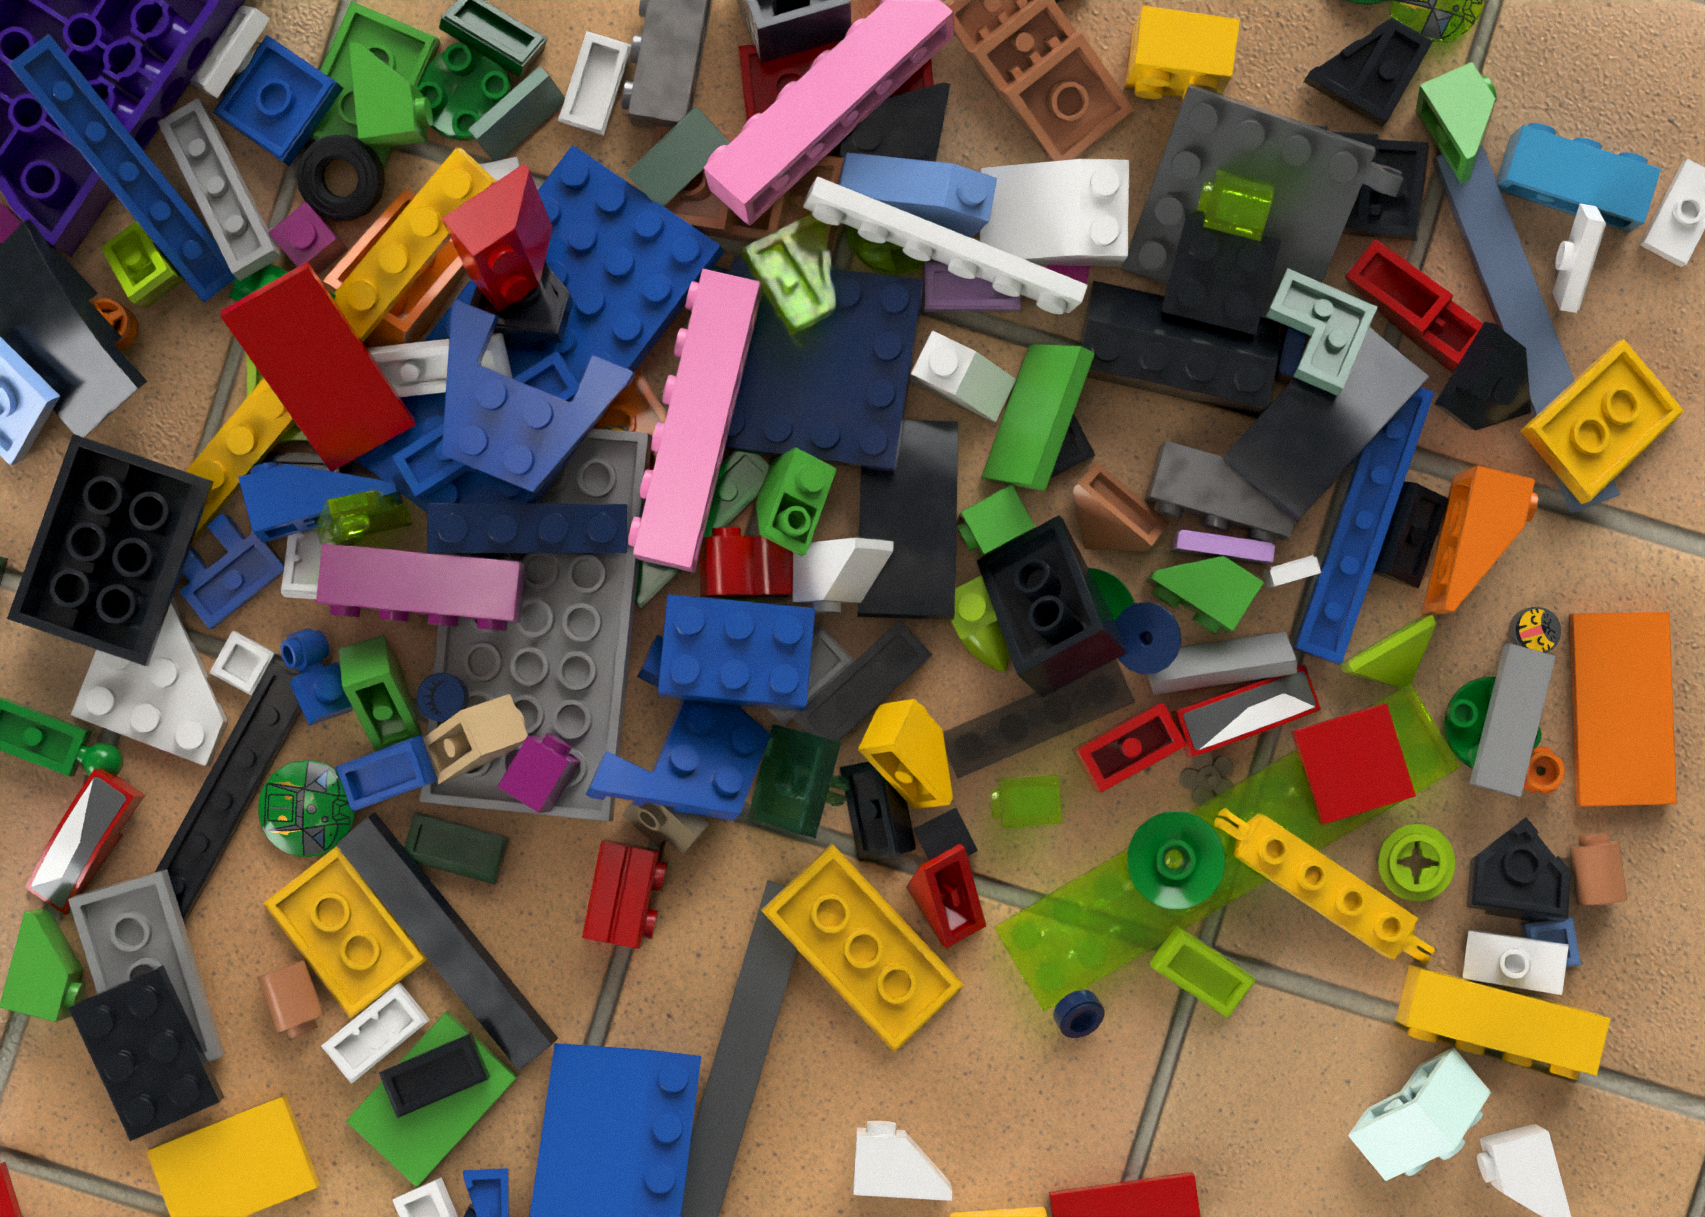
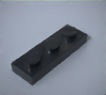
M898 620L809 702L804 711L797 713L793 719L827 753L929 659L932 654L901 620Z

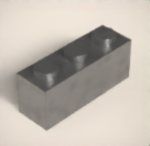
M640 0L639 16L645 17L642 35L634 34L630 61L637 63L634 81L626 80L622 96V109L628 110L632 125L655 129V126L674 127L693 109L712 0Z
M1165 441L1160 446L1145 497L1146 502L1156 504L1154 509L1156 513L1182 519L1185 512L1202 517L1200 525L1222 532H1228L1230 526L1248 531L1246 538L1270 542L1275 545L1276 539L1285 540L1291 537L1295 520L1223 459L1224 457Z

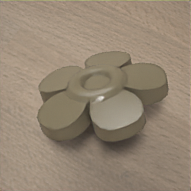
M1209 752L1191 757V763L1197 770L1192 768L1183 769L1180 773V783L1186 789H1193V801L1199 805L1206 806L1213 800V793L1222 799L1230 796L1234 786L1224 776L1229 775L1233 771L1232 761L1224 755L1213 759Z

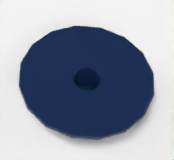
M1152 602L1135 603L1124 609L1115 620L1127 651L1118 660L1129 670L1142 675L1156 674L1168 668L1178 656L1181 645L1180 627L1174 615L1165 607Z

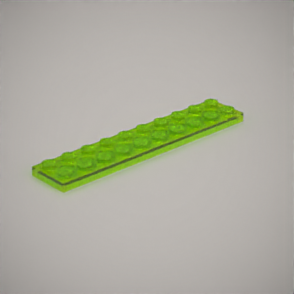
M1412 683L1402 686L1368 706L1372 707L1382 703L1388 704L1415 794L1461 767ZM1297 749L1188 812L1201 817L1214 828L1222 841L1225 852V869L1222 880L1213 894L1202 903L1190 908L1176 910L1157 906L1145 899L1137 891L1130 879L1127 869V847L993 927L1041 1010L1045 1012L1057 1005L1066 995L1086 988L1161 944L1168 938L1177 924L1186 929L1269 880L1233 856L1236 839L1219 827L1214 826L1215 818H1221L1218 816V813L1222 809L1227 808L1246 823L1257 814L1265 815L1319 851L1402 801L1322 825L1319 823ZM1171 850L1165 856V863L1169 868H1176L1182 862V855L1178 850Z

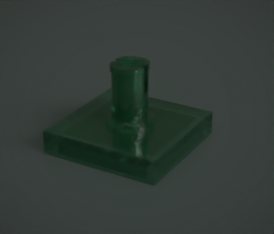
M772 724L771 736L766 746L748 817L800 835L816 838L825 803L840 807L847 798L845 795L829 791V788L849 791L848 779L841 775H833L841 742Z

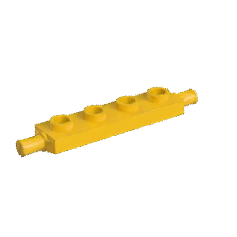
M1227 808L1222 809L1218 813V816L1221 818H1215L1214 826L1219 827L1236 839L1233 850L1235 858L1384 957L1395 960L1402 951H1405L1420 961L1421 964H1426L1431 960V957L1426 954L1434 955L1435 948L1413 934L1416 922L1419 919L1418 917L1267 816L1257 814L1246 823Z

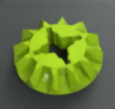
M1416 823L1397 827L1386 839L1381 841V849L1376 859L1381 876L1380 880L1394 895L1409 901H1426L1441 894L1450 884L1456 865L1455 854L1448 839L1437 829ZM1416 841L1419 856L1435 861V864L1419 868L1414 883L1411 868L1398 864L1397 859L1403 860L1404 857H1410L1413 849H1415Z

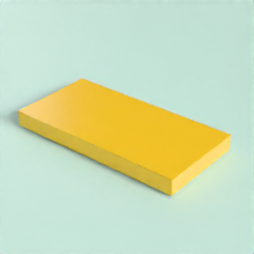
M832 843L761 909L767 918L894 1053L964 986L956 975Z

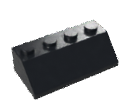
M1093 281L1079 346L1094 352V358L1087 378L1256 415L1261 414L1269 407L1279 356V322L1260 317L1257 332L1254 335L1161 312L1164 300L1162 295Z

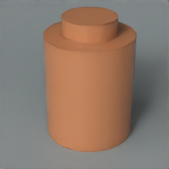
M1608 833L1579 835V844L1570 846L1577 905H1602L1626 901L1627 893L1620 841H1609Z
M305 960L257 977L277 1033L287 1030L289 1037L293 1038L318 1028L315 1019L323 1016L324 1013Z

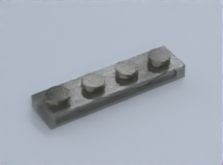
M1115 659L1043 698L1035 692L944 731L946 754L958 779L1133 704L1135 700L1119 663Z

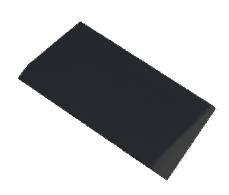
M1404 481L1373 574L1419 589L1449 498L1418 483Z
M869 761L840 767L859 862L914 851L916 844L907 801Z

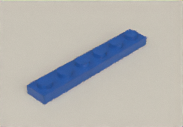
M50 34L44 36L7 64L202 302L205 303L235 279L213 236Z
M1420 388L1358 456L1320 567L1321 573L1317 575L1292 649L1337 665L1342 664L1435 392Z

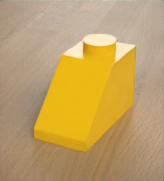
M915 699L879 704L858 747V751L913 809L950 805L953 793L943 729L928 714L926 708Z

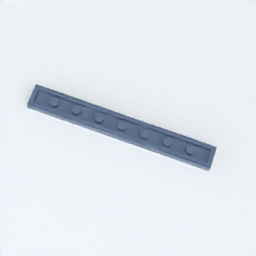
M1483 145L1470 181L1463 184L1459 182L1443 154L1438 155L1432 160L1496 325L1526 348L1531 414L1534 418L1574 381L1573 374ZM1555 473L1570 513L1620 495L1613 479L1590 502L1581 504Z

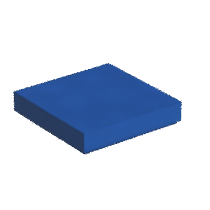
M266 35L254 52L250 63L238 75L212 113L290 166L344 88Z

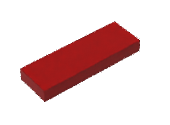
M1193 1172L1049 1192L1052 1217H1201Z

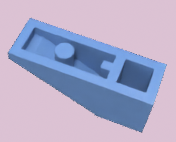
M846 153L838 185L973 238L990 220L997 178L953 163Z

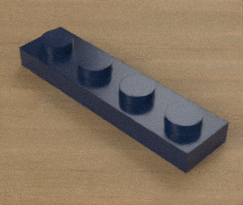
M427 503L428 553H627V504Z

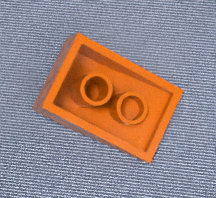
M405 188L323 280V285L328 291L333 294L416 194ZM451 239L364 340L365 343L372 347L418 342L427 332L466 272Z
M1479 465L1453 475L1448 496L1449 501L1443 517L1421 614L1435 616L1454 612L1523 530L1525 523L1533 519L1538 504V494L1533 493L1536 479Z

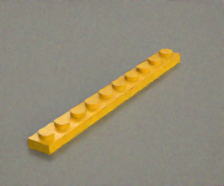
M455 148L334 293L336 295L334 301L362 342H364L451 239L441 218L497 182L462 148ZM264 378L185 471L213 481L193 541H196L207 525L212 522L241 486L238 477L251 474L250 469L261 464L295 423Z

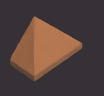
M1097 461L1073 488L1084 549L1147 552L1169 524L1167 520L1156 513L1154 509Z

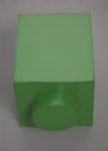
M1012 484L961 511L959 517L962 524L957 526V531L967 550L971 552L977 549L982 558L1035 528V525Z

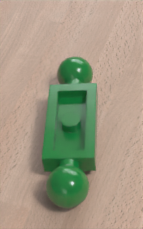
M0 697V751L66 776H75L79 764L83 765L88 776H90L94 769L99 768L113 775L120 773L123 767L121 752L109 743H98L91 747L87 746L92 733L91 730Z

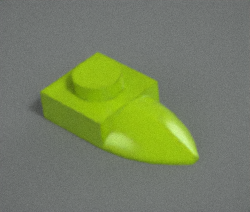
M980 575L955 588L954 620H950L961 642L975 658L992 669L1004 672L1008 666L1009 650L984 580Z

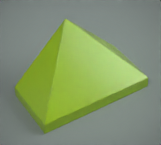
M1432 615L1420 617L1345 660L1339 666L1343 673L1409 690L1437 622Z

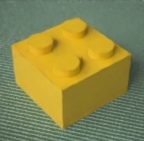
M1142 6L1131 33L1124 89L1135 90L1136 96L1145 99H1161L1163 94L1182 97L1183 101L1190 83L1222 94L1233 74L1240 19Z

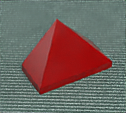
M958 844L918 867L906 888L945 948L951 947L986 927L964 846Z

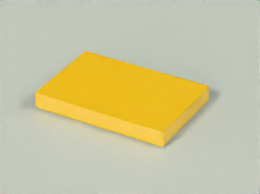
M1623 338L1608 348L1520 432L1577 500L1584 504L1590 502L1685 411Z
M337 846L263 903L350 1019L428 960Z
M286 1094L146 1151L170 1217H246L316 1189L321 1185Z

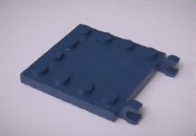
M733 257L732 270L714 266L711 271L760 281L763 292L725 450L779 457L796 447L825 463L896 472L924 289L923 280L742 257Z

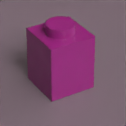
M307 202L303 203L268 232L297 267L309 262L317 275L348 250L321 216Z
M546 733L544 738L541 736H527L497 787L538 813L551 812L581 761L569 755L572 747L568 743L550 733Z

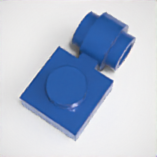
M310 628L289 634L287 639L282 641L280 652L288 668H297L298 672L302 673L296 675L289 684L309 726L351 712L353 707L342 688L341 670L338 662L324 667L321 664L323 659L329 655V644L325 635L320 630L313 631Z

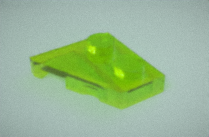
M812 214L745 246L741 254L756 280L760 281L761 288L791 335L832 315L836 307L834 285L830 281L832 265L830 250H827L826 223L817 220Z
M371 490L326 500L315 527L320 545L322 543L334 542L335 545L351 546L362 542L364 535L411 526L412 522L407 505L397 506L395 499L389 496L384 497L383 493L377 490Z

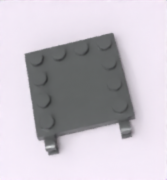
M1189 83L1129 245L1128 256L1122 265V269L1168 284L1185 216L1280 239L1278 255L1261 317L1273 320L1266 317L1287 268L1322 283L1362 183L1381 193L1396 197L1403 181V177H1401L1402 172L1371 162L1375 154V147Z

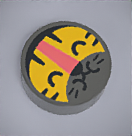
M1530 607L1519 611L1512 618L1509 625V637L1512 644L1548 653L1556 647L1560 640L1561 625L1556 615L1550 610L1543 607Z

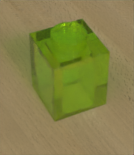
M1216 169L1213 183L1203 182L1196 210L1204 212L1203 227L1261 241L1274 197V183Z
M1057 774L997 778L998 789H990L992 818H1000L1001 827L1003 828L1063 824L1059 775Z

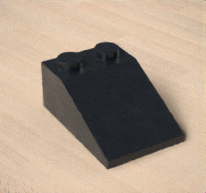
M1060 515L977 560L1017 675L1042 698L1127 653L1113 615Z

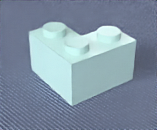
M1452 1047L1419 1064L1400 1092L1368 1107L1348 1136L1385 1181L1402 1173L1412 1176L1422 1170L1430 1160L1436 1157H1440L1442 1160L1449 1159L1465 1145L1463 1136L1468 1129L1473 1127L1482 1118L1481 1108L1491 1094V1091L1457 1050Z

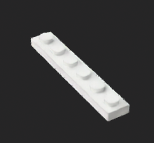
M818 176L810 187L803 208L813 211L812 215L823 223L839 225L841 222L858 229V234L866 240L875 243L891 242L903 247V252L911 258L920 261L936 260L948 265V270L954 275L966 279H974L976 276L993 283V289L999 293L1012 297H1017L1020 294L1036 300V305L1042 310L1053 314L1070 313L1082 303L1088 286Z

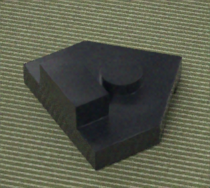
M545 261L539 286L531 290L522 300L512 303L498 312L476 286L470 305L499 317L493 334L503 333L506 347L543 351L546 341L562 343L573 299L570 292L561 280H558Z
M1485 321L1434 404L1462 426L1474 431L1530 414L1531 403L1526 348L1496 324Z
M1525 817L1470 860L1467 907L1485 910V914L1513 919L1534 921L1540 918L1563 922L1568 919L1571 871L1559 856L1555 857L1537 835L1539 833L1537 829Z

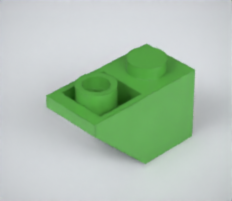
M796 447L772 460L756 500L760 535L800 556L806 555L837 469Z
M1225 556L1159 569L1150 573L1146 579L1147 583L1155 587L1151 592L1155 598L1176 609L1179 603L1195 613L1192 621L1214 635L1219 630L1225 633L1234 631L1264 584V581Z

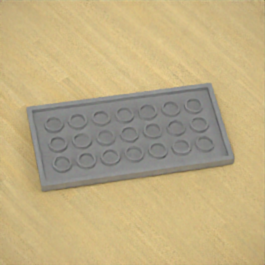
M592 429L537 502L627 504V553H499L495 558L496 560L517 561L526 565L521 622H507V631L478 629V619L458 618L457 627L438 625L433 674L447 673L460 678L466 685L469 694L467 708L510 694L516 708L521 711L525 719V729L528 736H541L544 738L546 733H550L568 743L572 747L569 755L581 761L551 812L538 813L497 787L522 744L509 753L439 785L436 781L422 786L420 802L613 821L614 797L606 796L604 800L590 798L585 794L606 751L620 757L640 561L633 555L634 546L628 545V537L634 517L642 518L646 499L640 498V487L645 470H649L652 435L649 433ZM446 553V555L489 559L482 553ZM428 719L427 735L444 722Z

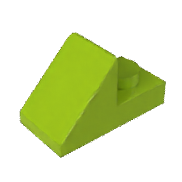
M136 221L100 247L124 292L133 304L149 307L184 281Z

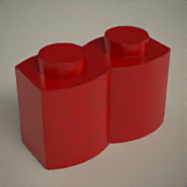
M739 527L712 528V536L703 538L699 554L700 597L793 596L792 551L760 535V532L759 536L755 537L741 536V528Z

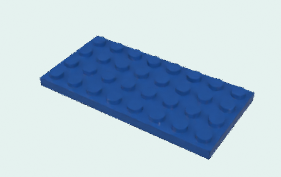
M572 145L539 188L538 192L553 227L545 261L558 280L560 279L570 292L573 305L562 343L546 341L543 351L506 347L513 378L555 351L563 357L579 385L592 355L635 372L686 304L691 282H699L702 269L711 270L725 252L720 244L658 202L653 203L645 193ZM470 279L456 299L470 305L476 284ZM452 305L424 341L449 339ZM446 392L400 397L413 415L415 426L355 460L383 481L394 482L398 492L426 513H428L427 503H537L598 420L579 440L576 448L537 493L472 468L422 501L413 495L392 456L444 423ZM499 553L482 554L489 559H495Z

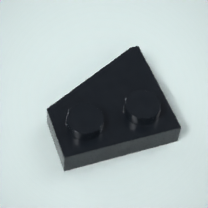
M1392 17L1373 29L1370 34L1361 40H1356L1341 50L1332 59L1312 69L1303 82L1383 127L1413 78L1433 40Z
M943 82L887 98L842 140L839 158H844L846 153L936 162L950 83Z

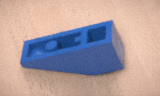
M267 462L251 468V474L238 477L252 531L262 543L403 504L401 493L394 482L291 464L279 465L277 462Z

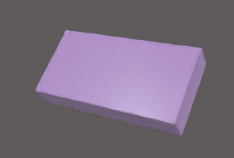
M941 262L924 263V312H1019L1021 309L1020 295L1012 297L999 293L993 289V283L976 276L974 279H966L954 275L948 270V265Z
M1181 529L1172 535L1170 552L1210 558L1225 556L1231 561L1267 565L1273 562L1275 545L1270 542Z

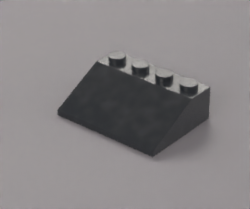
M73 434L7 619L143 666H149L213 481Z

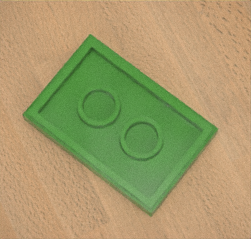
M351 1L320 69L321 72L336 81L344 89L314 130L309 140L316 142L325 136L345 134L358 138L349 43L359 42L417 89L426 67L437 53L441 44L440 40L435 36ZM394 147L373 149L377 153L384 169Z
M1029 344L981 478L997 484L1009 486L1013 484L1016 487L1045 491L1091 367L1094 352L1081 346Z
M447 1011L400 1062L471 1032ZM474 1035L473 1037L490 1075L488 1080L397 1118L383 1082H381L346 1120L355 1131L416 1187L421 1184L518 1077Z

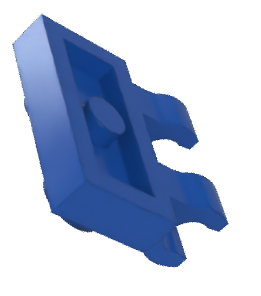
M224 514L219 515L207 527L228 553L207 568L202 557L191 545L182 569V573L190 583L179 591L209 629L216 628L284 572L285 563L268 542L262 543L254 533L245 538L234 520L229 515L225 516Z

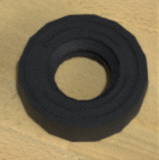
M347 134L325 136L312 143L301 156L297 170L298 189L304 201L319 216L333 221H352L370 213L381 199L385 186L384 167L377 153L358 138ZM336 159L348 161L357 172V187L352 194L346 197L333 194L325 183L324 174L326 167Z

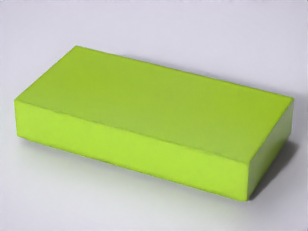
M1178 924L1149 962L1155 971L1227 1019L1256 981L1252 974Z

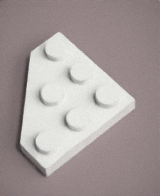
M172 598L149 666H143L96 650L71 715L203 766H211L228 720L221 704L217 703L207 680L208 674L194 643L190 641L180 618L182 615L175 599Z

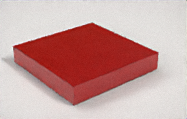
M1387 703L1378 704L1291 731L1320 824L1324 825L1416 797Z

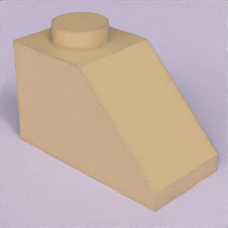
M510 694L460 710L423 737L438 785L497 759L524 743L528 736L525 729V719L521 711L516 708Z

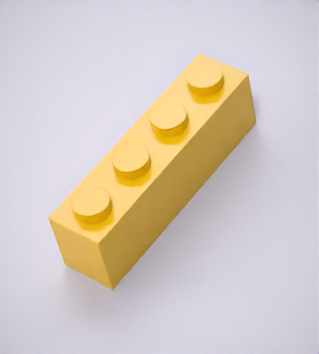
M1409 964L1395 1021L1409 1027L1408 1036L1420 1040L1437 1043L1438 1035L1456 1039L1455 1048L1478 1055H1484L1486 1047L1503 1051V1061L1531 1068L1534 1059L1549 1063L1550 1073L1578 1080L1580 1072L1597 1076L1611 1018L1587 1010Z

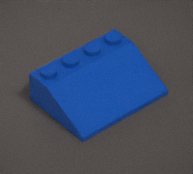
M555 1043L530 1217H681L701 1056L657 1050Z

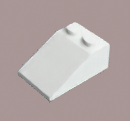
M1073 159L981 168V173L996 177L997 183L990 220L980 230V242L1037 265L1121 267L1128 256L1129 160Z

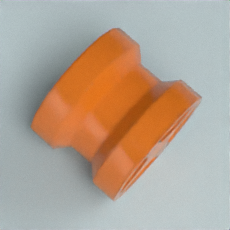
M100 298L90 302L113 327H115V322L120 320L117 323L116 331L122 338L114 346L119 351L130 347L138 335L139 324L136 316L128 308L111 299Z

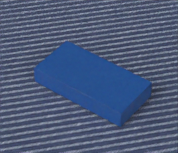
M422 735L335 767L352 812L438 781Z

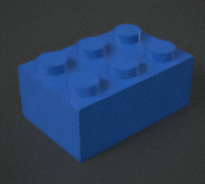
M668 594L658 698L804 711L807 706L815 608Z

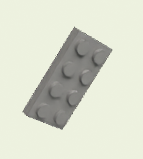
M168 870L134 878L68 899L97 994L164 965L207 1061L219 1059L224 1054L223 1047Z

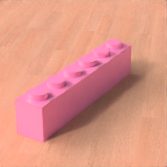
M881 0L879 7L866 19H858L851 25L845 38L832 50H825L819 54L814 60L811 69L797 82L792 81L780 91L776 101L762 114L757 113L745 123L742 133L729 145H722L711 154L707 165L703 167L709 190L750 226L954 37L953 11L940 0Z
M702 269L700 281H692L686 299V310L692 311L688 329L680 328L674 350V356L681 359L677 375H669L664 388L663 404H668L669 408L665 423L657 422L652 438L651 450L658 453L654 469L645 470L640 487V498L646 499L642 518L634 517L628 537V545L634 546L633 555L638 560L695 573L763 293L760 281Z

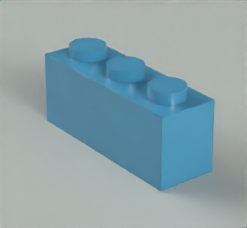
M1530 123L1528 126L1522 125L1510 136L1496 181L1500 191L1571 215L1576 216L1579 204L1596 206L1606 222V226L1630 233L1645 223L1661 168L1648 165V160L1641 155L1629 152H1622L1617 155L1602 150V145L1597 141L1587 138L1570 140L1556 135V130L1550 126Z

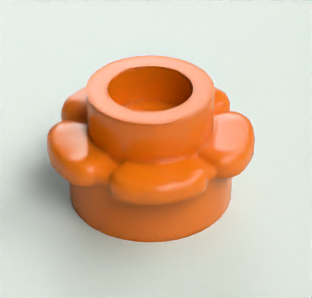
M1547 747L1534 748L1523 788L1531 793L1540 791L1542 794H1549L1554 792L1560 786L1565 774V766L1562 759L1553 754V751ZM1542 766L1544 768L1543 775L1537 774V767Z

